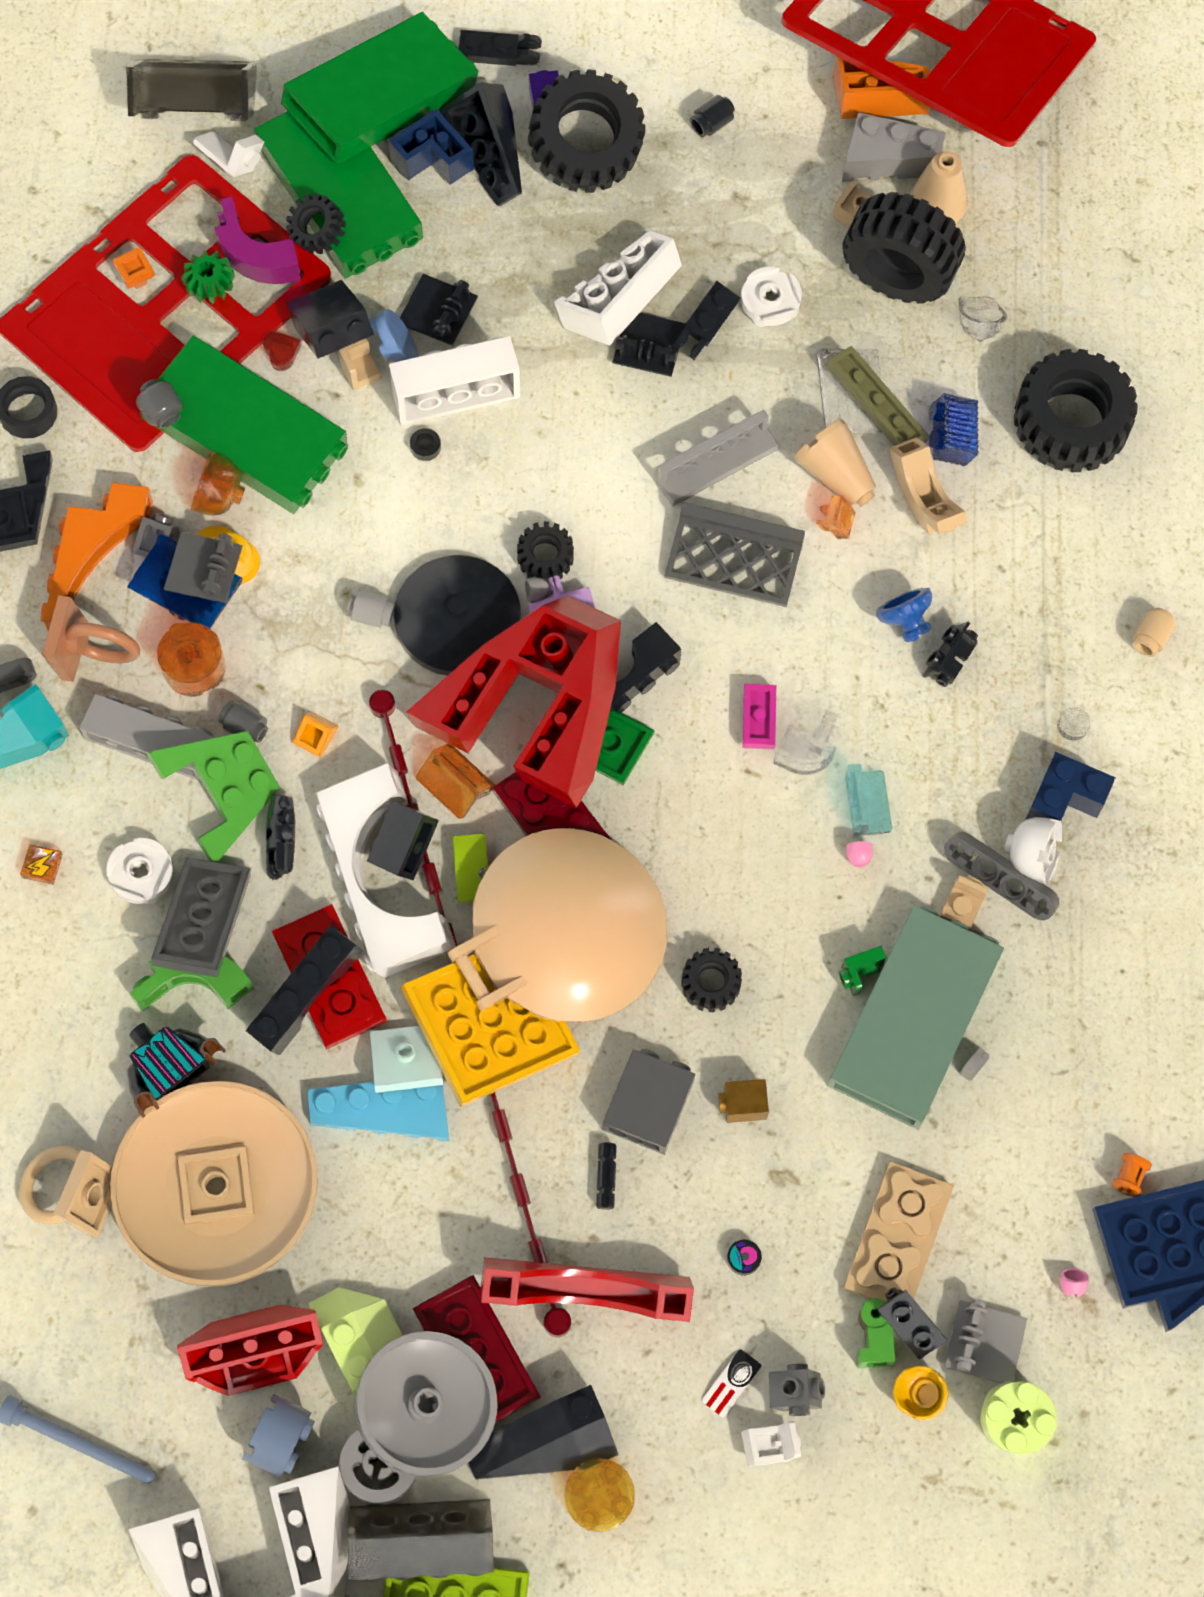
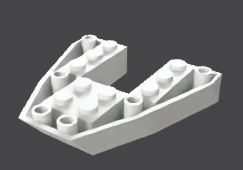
M339 1467L269 1487L295 1590V1595L288 1597H345L350 1503ZM199 1508L128 1529L142 1568L160 1597H224L205 1515Z

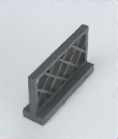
M683 502L664 578L787 607L804 542L805 531ZM684 526L697 529L703 539L687 547L682 539ZM704 531L710 532L712 534L707 536ZM719 535L726 536L731 541L733 547L718 555L710 541ZM735 539H739V540H743V541H741L740 543H737ZM750 542L756 543L764 554L749 562L741 548ZM706 543L714 558L699 566L691 552ZM681 544L684 550L678 553L679 545ZM765 546L772 547V549L768 551ZM780 550L793 552L792 562L779 569L771 556ZM737 551L745 565L730 573L721 559ZM688 555L695 569L686 574L674 572L675 561ZM767 558L775 573L760 580L752 566ZM718 562L726 576L716 582L708 580L702 570ZM748 569L756 584L747 589L740 588L733 577ZM789 570L788 577L786 580L783 576V573ZM699 573L701 578L695 577L694 575ZM779 577L785 586L783 597L769 595L764 584ZM728 580H729L730 583H731V585L723 584V583H725V582L728 581ZM760 588V590L762 591V593H761V592L754 591V590Z

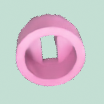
M848 843L846 845V854L849 862L856 867L866 866L871 861L873 855L872 843Z
M1077 1268L1064 1269L1061 1272L1060 1288L1068 1297H1070V1294H1075L1076 1298L1080 1297L1087 1289L1089 1276L1086 1272Z

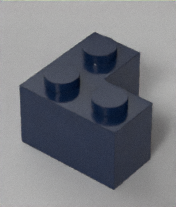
M437 109L388 140L390 160L407 180L433 165L451 185L474 170L473 149Z
M1055 751L1026 819L1042 817L1061 821L1067 806L1097 818L1107 800L1116 777Z

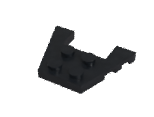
M50 450L23 455L27 484L0 490V552L38 544L53 462Z

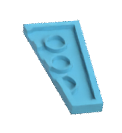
M374 1082L307 1090L311 1126L353 1131L356 1129L366 1130L379 1134H400L413 1138L426 1137L449 1142L443 1085L376 1093Z

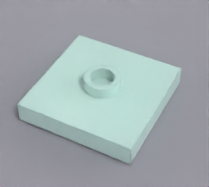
M420 1026L370 1031L376 1093L443 1085L442 1070Z

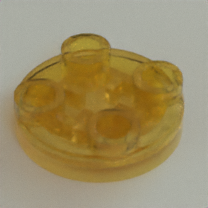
M592 1459L586 1461L573 1470L566 1482L564 1491L565 1506L572 1520L582 1529L592 1532L611 1531L622 1525L632 1512L635 1502L633 1481L622 1466L611 1460Z

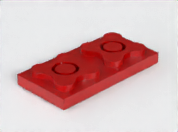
M333 904L272 931L290 973L293 972L330 925L348 937ZM358 958L345 975L328 986L308 1010L326 1050L387 1022V1018Z

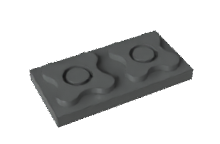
M186 857L151 958L152 966L218 977L251 877V868Z

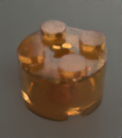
M175 623L159 642L157 648L158 663L164 679L176 693L197 697L203 695V692L211 688H216L223 680L226 671L225 657L218 635L210 628L198 623Z

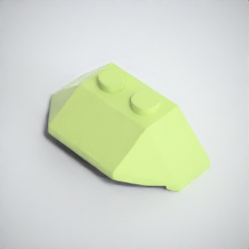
M338 1287L308 1304L311 1309L316 1310L320 1329L356 1398L357 1386L366 1365L386 1344L403 1335L385 1299Z

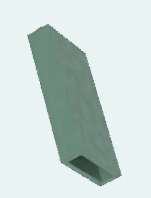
M913 905L827 1086L919 1130L1004 947L1000 946L999 942L991 936H979L968 931L969 928L959 921L951 920L949 922L939 917V914L929 907Z

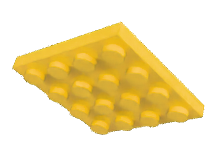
M476 955L468 956L490 993L494 992L496 989ZM456 962L409 981L401 987L460 1107L575 1057L581 1052L566 1021L556 1022L538 1017L518 1003L514 1004L508 998L481 1012L476 1004L478 999Z

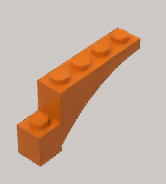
M111 483L109 494L105 493L103 498V510L68 506L66 517H62L60 520L59 534L62 536L60 546L56 545L54 548L53 563L56 564L54 574H49L47 580L48 602L43 603L41 608V621L44 622L47 630L50 627L58 595L71 597L74 601L86 578L98 563L115 546L139 530L143 517H150L153 499L149 487Z

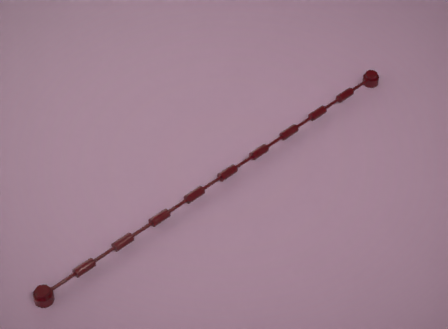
M377 690L370 696V710L374 716L384 718L392 745L388 749L393 767L401 776L408 801L407 806L419 811L418 804L412 801L405 774L408 773V768L400 744H396L389 716L395 711L394 696L387 690ZM426 850L423 857L425 864L422 865L429 894H434L439 914L445 917L439 893L442 891L435 863L429 861ZM448 923L455 945L457 947L458 944L456 941L452 923ZM494 1092L491 1094L495 1111L491 1114L499 1142H504L513 1172V1175L510 1176V1181L517 1206L523 1208L532 1239L528 1242L533 1262L548 1263L541 1238H536L527 1206L531 1204L525 1180L522 1173L518 1174L509 1141L513 1138L504 1109L499 1108ZM550 1303L551 1309L544 1317L545 1331L552 1337H563L571 1328L570 1314L563 1308H556L555 1303Z

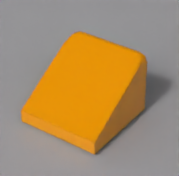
M313 712L304 714L292 743L321 757L339 726Z

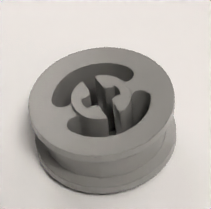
M358 1429L347 1439L340 1455V1473L345 1487L354 1498L371 1506H387L401 1500L411 1490L417 1476L401 1473L389 1466L388 1468H381L378 1476L379 1483L388 1481L392 1476L399 1477V1480L394 1485L383 1490L367 1488L355 1477L354 1469L361 1466L367 1478L372 1481L374 1467L370 1462L378 1460V1457L370 1449L364 1454L359 1452L366 1445V1442Z

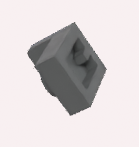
M155 513L154 517H143L131 553L164 563L173 533H178L180 527L171 524L173 519L162 514Z

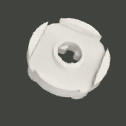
M769 266L759 268L747 277V281L741 290L740 301L744 312L752 319L756 326L781 325L798 315L802 290L794 275L791 273L787 275L784 272H780V268ZM771 291L772 295L778 294L779 296L775 301L765 299L766 292Z
M148 838L133 839V842H128L125 845L122 843L111 853L106 866L107 877L113 891L122 900L133 904H154L167 892L174 877L173 862L167 851L160 843ZM141 864H146L148 874L141 878H135L136 875L132 869L134 867L139 868Z

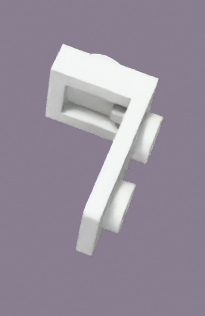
M209 132L195 137L193 144L204 155L210 157L221 166L227 174L237 177L254 171L261 158L260 152L264 141L257 135L236 141L233 148L215 132Z

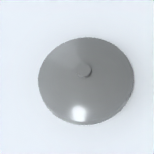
M424 1331L410 1333L386 1344L366 1365L356 1391V1419L364 1441L383 1463L396 1471L411 1476H440L457 1470L471 1461L487 1443L497 1416L496 1388L485 1362L466 1343L439 1332Z

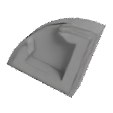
M979 1048L965 1064L960 1075L968 1081H972L990 1058L989 1054Z

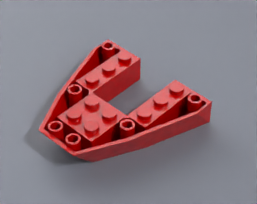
M568 595L544 604L482 645L407 710L406 714L416 728L469 754L518 674L557 692L556 698L513 767L522 781L577 808L594 779L616 687L621 620Z

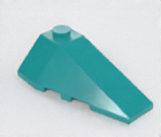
M36 684L1 709L4 716L0 718V769L41 756L47 751L56 750L69 737L63 722Z

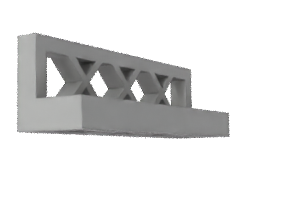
M764 409L658 465L656 483L672 507L778 450L779 444L767 428L769 416Z

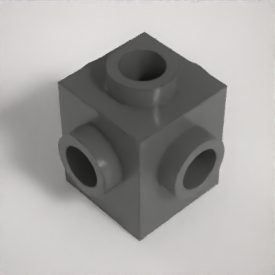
M808 1364L787 1365V1371L768 1372L770 1408L783 1412L789 1411V1416L810 1415V1409L822 1408V1399L825 1397L824 1380L821 1378V1373L808 1369Z

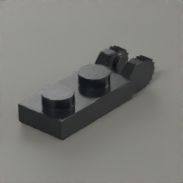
M460 30L458 49L473 63L516 66V64L535 65L540 61V53L535 50L541 48L542 40L540 36L526 33L519 36L518 34Z
M716 280L682 328L684 331L673 346L678 349L683 347L690 334L699 341L692 348L689 355L691 359L695 360L704 346L707 347L741 298Z

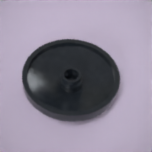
M465 555L444 556L420 566L403 583L394 607L396 633L405 652L423 668L446 676L482 645L521 620L520 600L510 579L493 564Z

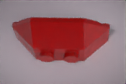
M276 1305L210 1322L179 1343L177 1349L186 1380L193 1383L197 1382L206 1388L226 1396H231L297 1379L324 1343L316 1310Z

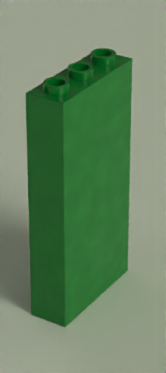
M422 11L284 83L281 104L338 165L417 122L433 110H439L474 87L479 70L471 60H468L462 54L456 44L445 36L437 24L430 20Z
M288 111L254 128L255 135L264 141L261 149L262 154L294 202L298 199L304 202V195L309 194L313 197L314 193L328 197L343 212L345 217L342 219L346 222V227H341V229L345 232L344 237L338 235L336 239L340 243L337 246L334 243L330 244L333 250L327 253L344 279L352 275L361 274L367 267L379 261H386L394 253L404 248H411L423 239L422 222L371 147L337 165ZM317 214L308 222L314 233L322 229L325 223V216Z
M194 335L157 380V382H169L173 386L183 403V408L180 412V419L166 428L154 427L292 514H295L299 507L304 508L309 503L313 494L312 490L318 483H324L330 474L331 465L336 459L338 461L341 460L348 450L346 430ZM140 412L141 418L145 420L142 413Z

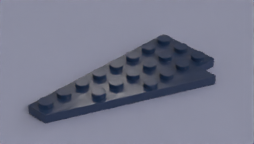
M1204 1180L1096 1206L1092 1209L1123 1309L1156 1301L1165 1332H1169L1204 1305Z

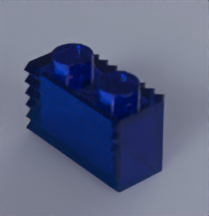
M943 393L931 404L929 419L933 420V430L929 436V447L933 448V460L966 466L978 456V400Z

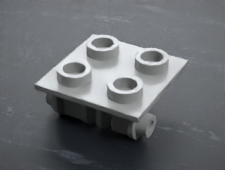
M960 1300L944 1367L998 1383L1013 1381L1027 1318L985 1307L986 1303L982 1301L972 1300V1303Z

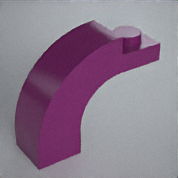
M233 197L221 199L223 211L217 212L220 226L215 227L220 251L223 257H227L230 261L231 267L241 275L261 283L284 284L300 281L299 264L293 240L287 239L263 243L249 238L240 228Z

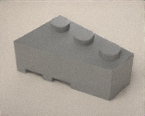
M858 112L845 161L842 182H849L852 178L869 177L870 180H879L882 176H897L898 179L919 178L933 157L942 151L946 132Z

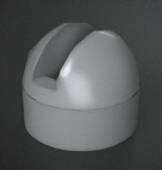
M525 578V591L529 603L544 600L549 595V585L543 578Z

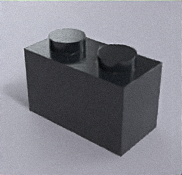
M392 801L390 807L384 813L383 824L377 838L370 846L367 862L392 874L414 881L439 820L407 805Z

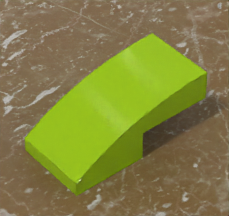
M485 833L453 836L458 902L474 901L478 885L488 869Z

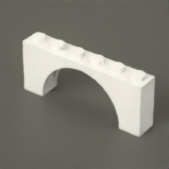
M386 763L317 792L320 804L316 805L317 812L322 822H326L329 833L326 834V840L332 852H336L338 858L335 868L341 881L346 883L348 892L345 893V899L350 910L355 911L358 922L354 923V927L359 939L365 943L367 952L364 953V958L369 970L386 978L446 954L455 948L456 945L448 921L441 914L435 912L419 917H402L387 913L377 906L365 886L362 860L367 840L374 827L383 818L392 801L398 803L407 801L398 771Z

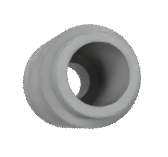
M358 590L357 595H350L346 612L352 614V621L379 628L382 625L389 627L394 613L395 602L388 601L386 596Z

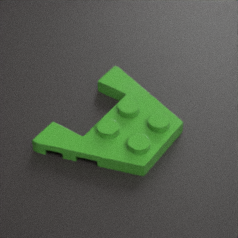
M248 731L147 753L161 779L167 778L190 763L194 767L224 819L223 823L196 838L208 860L212 862H218L280 788Z

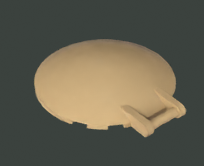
M558 828L543 830L516 841L500 853L491 863L478 885L472 907L473 938L453 948L447 954L452 962L456 961L478 999L476 1004L481 1012L508 998L514 1004L518 1003L533 1012V1015L556 1022L580 1021V1023L596 1021L609 1017L630 1005L652 982L665 952L667 941L666 913L654 880L639 860L621 845L599 834L580 829ZM474 952L496 989L494 992L490 993L468 954Z

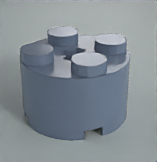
M273 1394L270 1401L276 1405L273 1410L266 1407L248 1444L254 1448L252 1455L244 1453L242 1460L280 1478L283 1472L290 1475L299 1456L298 1453L294 1452V1448L299 1439L306 1442L315 1421L309 1418L312 1412Z

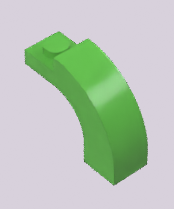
M225 956L218 977L155 967L149 961L148 963L154 974L151 977L149 975L144 976L137 981L130 995L143 1012L171 989L184 984H198L210 989L223 1005L230 1009L253 991L254 987L244 971L230 958Z

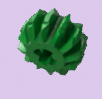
M204 250L200 258L192 254V263H184L185 273L182 276L187 293L190 297L196 296L200 303L205 298H209V301L213 304L217 296L225 300V291H232V281L235 278L230 261L227 257L221 258L217 251L213 255L208 256V253Z

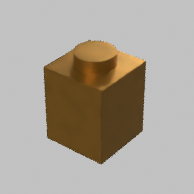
M766 1079L725 1082L724 1092L718 1093L719 1112L726 1113L727 1123L767 1120L769 1106Z

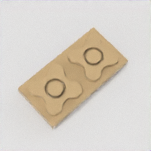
M890 1161L843 1290L866 1299L878 1298L886 1302L885 1294L888 1290L895 1287L897 1290L904 1291L906 1289L914 1299L954 1185Z

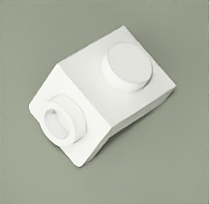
M794 1421L778 1426L747 1429L741 1432L748 1467L784 1463L801 1456V1440L796 1431Z

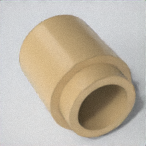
M1162 608L1148 610L1133 635L1134 642L1132 645L1134 649L1148 657H1154L1156 653L1161 652L1176 627L1172 614Z

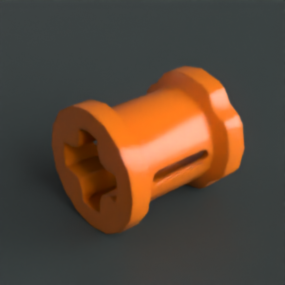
M1123 1153L1121 1158L1123 1165L1118 1178L1113 1179L1112 1187L1129 1196H1140L1142 1192L1140 1185L1145 1172L1150 1171L1152 1164L1147 1159L1136 1154Z

